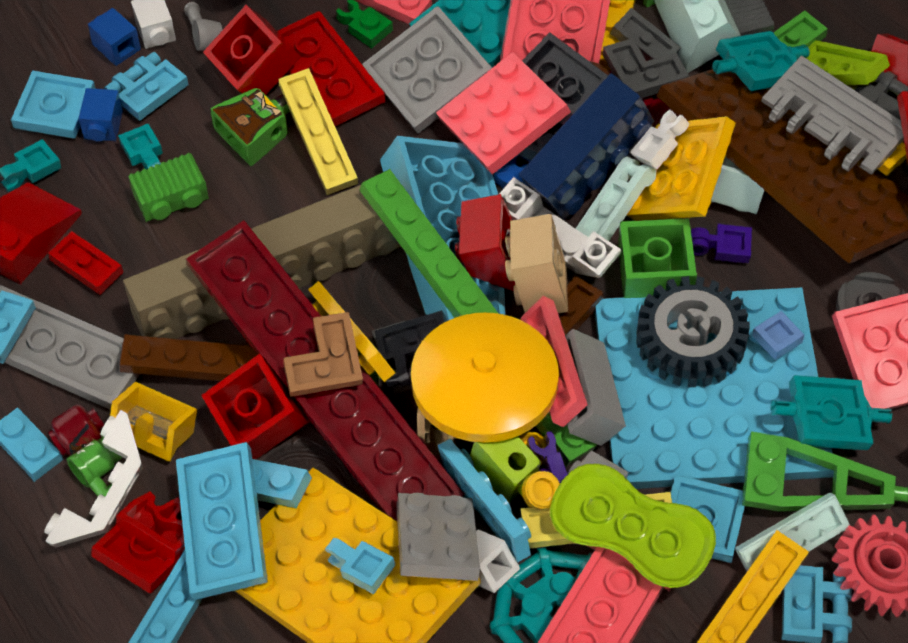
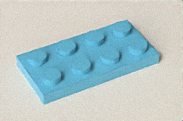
M245 442L176 459L189 592L192 598L197 600L267 583L252 452L248 443Z

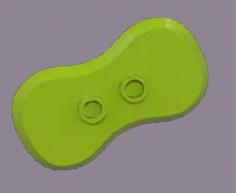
M596 463L576 467L562 480L552 498L550 506L551 521L563 537L577 544L607 548L622 555L642 576L659 586L678 588L689 585L702 574L712 558L716 544V533L713 525L705 515L690 506L661 502L645 496L620 472L612 467Z

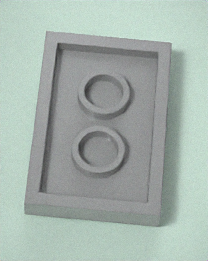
M398 493L397 522L400 575L478 581L480 563L473 499L457 495L435 496L423 493Z

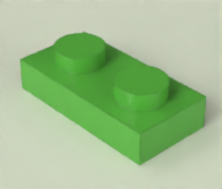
M803 11L773 33L787 46L795 47L805 44L808 47L815 40H823L827 35L828 28L808 12Z

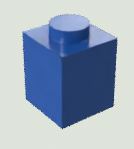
M114 8L97 16L88 23L93 46L115 66L141 50L137 29Z
M85 89L79 115V123L84 139L94 141L117 140L123 113L118 90Z

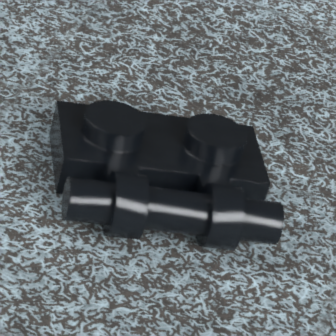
M442 310L375 331L378 351L390 366H396L395 374L385 381L388 388L398 385L404 388L412 385L411 367H409L408 360L414 358L416 350L424 338L436 327L447 321Z

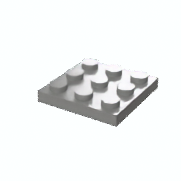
M438 6L362 64L417 134L439 118L436 114L437 111L492 69Z

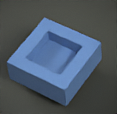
M782 311L756 326L752 334L775 360L803 343L804 334Z

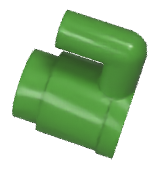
M101 437L97 441L93 440L66 459L69 468L76 478L85 487H90L97 497L100 494L106 496L112 484L107 486L101 477L115 467L114 464L122 459V456L103 446L102 441L105 437Z

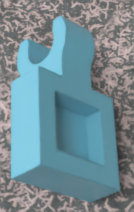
M333 538L325 548V551L331 554L328 562L341 568L342 578L372 594L377 591L395 567L394 557L364 541L354 549L340 539Z

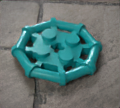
M545 547L537 548V553L519 565L520 569L497 590L493 621L489 624L491 633L497 634L504 643H524L515 633L523 629L534 643H538L553 619L551 617L553 607L561 606L593 553L590 552L588 555L550 551L546 550ZM552 566L579 569L576 577L567 572L553 574ZM541 569L542 579L529 588L520 584V582ZM512 596L522 600L521 616H509Z

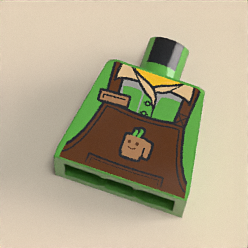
M254 88L210 108L214 130L250 166L258 162L287 135L285 114L289 113L290 109L283 93L270 100L260 89Z

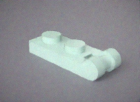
M631 157L623 158L575 229L587 237L594 231L609 241L644 188L652 185L655 181L656 169L647 164L639 165V162Z

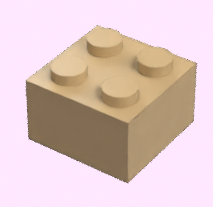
M552 214L510 221V236L505 237V243L511 260L505 261L508 280L515 281L516 284L514 285V297L517 306L523 305L526 313L542 296L554 300L558 313L568 312L567 265Z

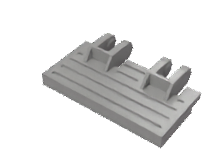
M803 56L797 59L761 100V102L773 109L769 119L774 123L780 120L789 109L796 113L788 121L786 131L792 135L807 120L809 123L805 126L804 130L826 145H829L824 153V156L831 160L835 157L843 146L851 149V152L846 155L841 165L846 171H850L860 158L863 157L864 160L860 167L872 175L904 141L901 120Z

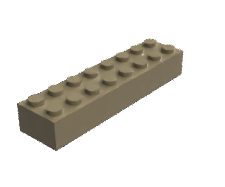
M361 185L251 228L299 289L318 280H326L333 274L347 268L358 267L369 259L379 255H387L396 248L401 247L360 192ZM198 250L123 280L133 319L142 336L177 339L189 333L199 332L206 326L223 319H229L186 265V258Z

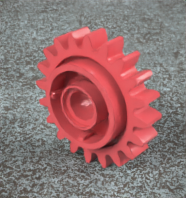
M872 515L867 523L862 518H859L853 527L849 525L834 546L837 551L833 555L832 561L839 564L833 572L834 575L846 578L840 586L841 590L850 588L854 590L851 596L852 602L863 598L865 599L864 610L868 611L875 604L878 606L880 616H884L888 609L891 608L895 617H899L904 610L908 612V533L905 531L906 522L902 521L898 527H894L891 516H887L882 524H880L876 515Z

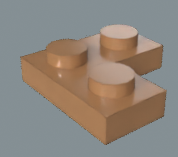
M349 312L313 318L318 352L283 358L290 397L362 385L363 383Z

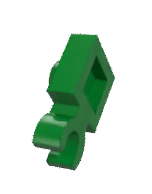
M347 0V7L350 12H344L339 8L336 10L338 22L348 25L349 33L370 48H373L393 31V22L370 6L365 11L360 10L359 4L355 0Z

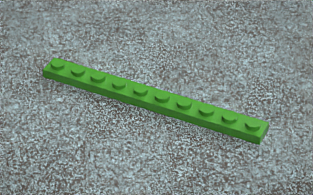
M390 169L361 184L360 192L454 318L472 313H498ZM550 412L535 426L544 438L547 432L551 431L554 434L557 453L560 452L565 467L585 456L591 450L593 451L597 446L595 443L570 434L568 425L562 427L553 423Z

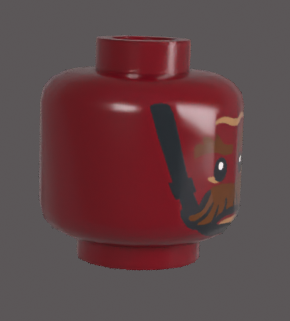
M76 404L52 420L51 427L53 430L49 431L48 434L63 457L67 454L71 456L93 440H99L102 437L100 429L104 427V423L94 408L87 411L82 405Z

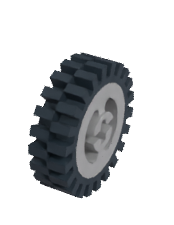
M689 276L681 277L679 286L676 285L674 279L666 282V289L658 285L654 288L653 296L648 294L645 298L644 306L641 305L639 310L636 344L637 348H640L639 355L642 360L648 359L647 367L652 372L659 368L658 377L666 380L668 375L671 374L673 375L672 384L680 386L681 379L685 378L688 379V387H696L697 379H702L703 386H709L712 384L714 376L720 382L725 379L727 371L732 374L736 370L737 363H741L746 350L750 322L747 321L748 313L746 308L741 309L742 301L738 296L731 300L732 290L728 287H725L721 293L718 291L719 282L712 280L708 288L703 286L704 277L697 276L696 285H690ZM678 320L677 329L671 330L668 328L671 323ZM708 334H716L717 337L707 344Z

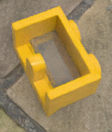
M134 382L112 401L110 416L116 418L120 410L128 414L137 447L170 462L177 448L194 433L196 408L140 383Z

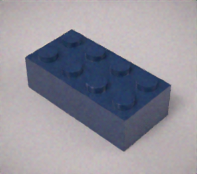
M610 73L520 172L519 176L529 188L540 194L542 202L565 221L569 215H574L579 211L584 199L592 190L598 189L604 183L606 174L614 165H618L623 158L627 157L629 149L637 140L644 136L652 126L654 119L641 96Z

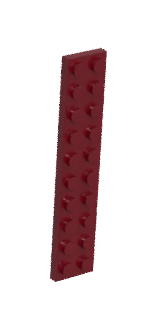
M243 220L186 258V265L254 351L262 355L289 393L283 358L318 352L313 318L321 317V315L245 220ZM361 365L362 385L292 397L378 508L395 521H397L398 493H423L435 496L457 495L464 498L465 494Z

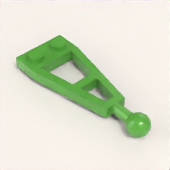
M752 431L748 436L742 506L773 511H799L824 496H783L786 454L833 470L832 493L835 494L842 510L890 509L894 505V500L908 503V487L896 486V476L816 447L801 444V442L788 437ZM848 476L879 486L880 495H846Z

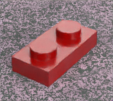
M73 231L48 253L51 262L99 295L124 273L120 263Z

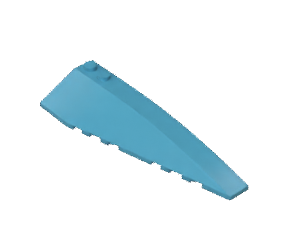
M397 136L380 159L383 172L389 169L393 172L455 256V244L460 240L456 219L458 216H461V202L498 195L493 175L462 143ZM407 255L426 315L442 310L447 321L453 319V315ZM472 277L499 314L505 315L504 288Z

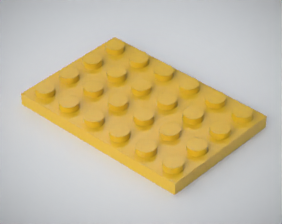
M312 468L309 471L312 479L298 507L292 508L276 504L260 520L268 582L234 591L307 643H427L480 585V578H478V581L401 576L398 522L317 469ZM333 538L340 539L354 549L364 541L394 557L395 567L374 594L342 578L341 568L328 562L331 554L326 552L325 548Z

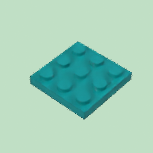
M439 0L409 23L411 27L438 6L493 68L500 62L510 0Z

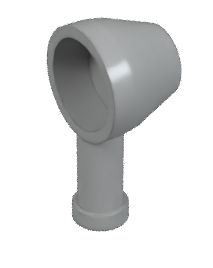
M189 2L184 6V12L192 25L194 45L197 51H204L223 30L220 22L202 19L199 5L196 2Z

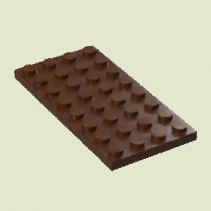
M713 69L660 87L657 97L677 115H682L687 121L727 116L736 122L725 156L849 264L908 238V196L900 190L899 186L885 178L877 170L871 175L860 167L864 160L862 157L850 171L843 169L841 166L843 160L851 152V149L843 146L831 160L825 157L824 153L829 145H826L804 130L805 126L809 123L807 120L793 135L786 131L788 121L796 114L789 109L776 123L771 121L769 115L773 109L761 102V100L772 87L750 91L736 73L715 74L716 72Z

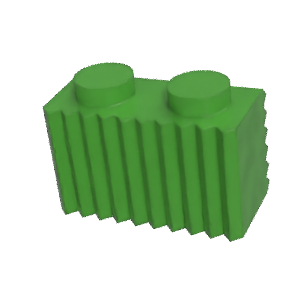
M191 153L162 162L160 165L156 164L154 167L150 166L148 169H143L141 172L137 171L135 174L131 173L128 176L132 193L146 222L152 219H165L171 212L185 207H197L203 200L209 199L206 182Z

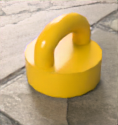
M546 471L535 472L523 481L521 488L522 497L530 508H550L552 498L560 483L552 473Z

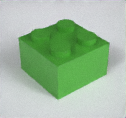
M689 218L620 222L618 248L621 249L619 262L624 298H644L648 294L653 296L654 288L658 285L666 289V282L674 279L676 285L679 286L681 277L689 276L690 285L696 284L697 273Z

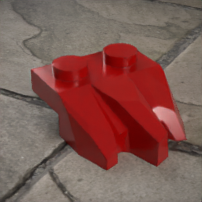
M151 491L132 500L116 515V525L96 542L91 549V557L150 594L170 575L185 550L182 520H180L182 514L179 497L164 505L156 506V496Z

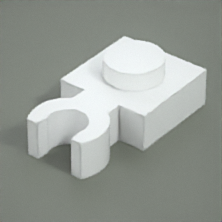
M668 110L663 115L660 122L661 125L657 129L651 126L630 152L638 161L656 170L667 160L670 153L678 145L674 138L684 133L689 126V122L682 115L677 117L671 110Z

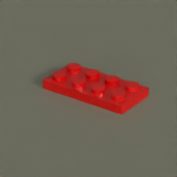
M320 11L277 31L301 56L287 74L291 75L308 68L310 69L334 126L385 102L383 90Z

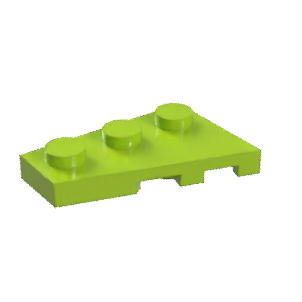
M817 40L808 46L810 54L806 59L846 85L869 84L875 81L890 66L887 56L881 53Z

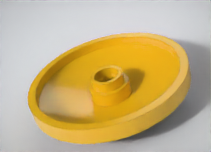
M472 313L444 322L424 338L417 348L412 361V392L419 410L436 428L450 436L465 441L480 443L499 442L524 434L544 419L550 411L558 391V363L549 342L531 325L504 314Z

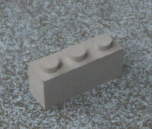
M572 329L565 337L588 405L567 424L569 433L602 446L626 427L604 342Z

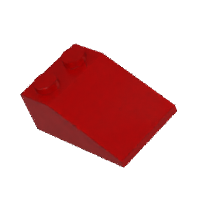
M29 182L0 197V274L21 285L81 216V209Z

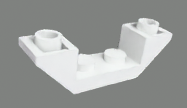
M513 177L499 193L502 195L513 220L552 214L567 268L576 274L600 278L620 255V248L593 231L587 237L544 208L540 194Z
M120 410L116 418L110 416L100 435L105 437L102 441L103 446L122 456L126 461L124 464L118 462L108 479L112 483L111 488L106 496L100 494L89 512V514L94 516L92 521L90 522L66 508L63 509L61 515L54 513L44 533L49 535L46 539L49 545L56 548L107 533L143 469L126 412Z

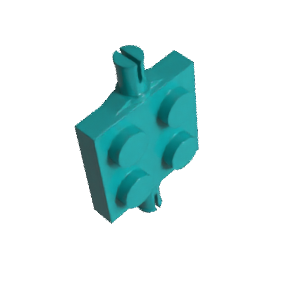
M772 31L721 39L718 42L716 51L723 60H715L713 62V71L716 72L715 74L736 73L750 91L770 88L800 56L808 58L810 51L805 44L795 47L787 46Z
M794 375L789 381L792 400H772L770 405L771 415L791 416L796 424L798 441L801 444L813 447L869 450L874 444L871 432L872 422L889 424L892 421V410L890 408H872L864 396L862 380Z

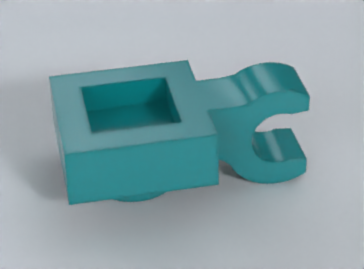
M149 123L118 135L120 144L132 166L142 162L144 168L148 169L150 166L154 167L156 164H161L157 156L163 154L162 147Z
M41 139L14 154V163L0 168V175L4 178L1 183L8 192L20 187L27 177L34 183L61 169L60 159L45 141Z

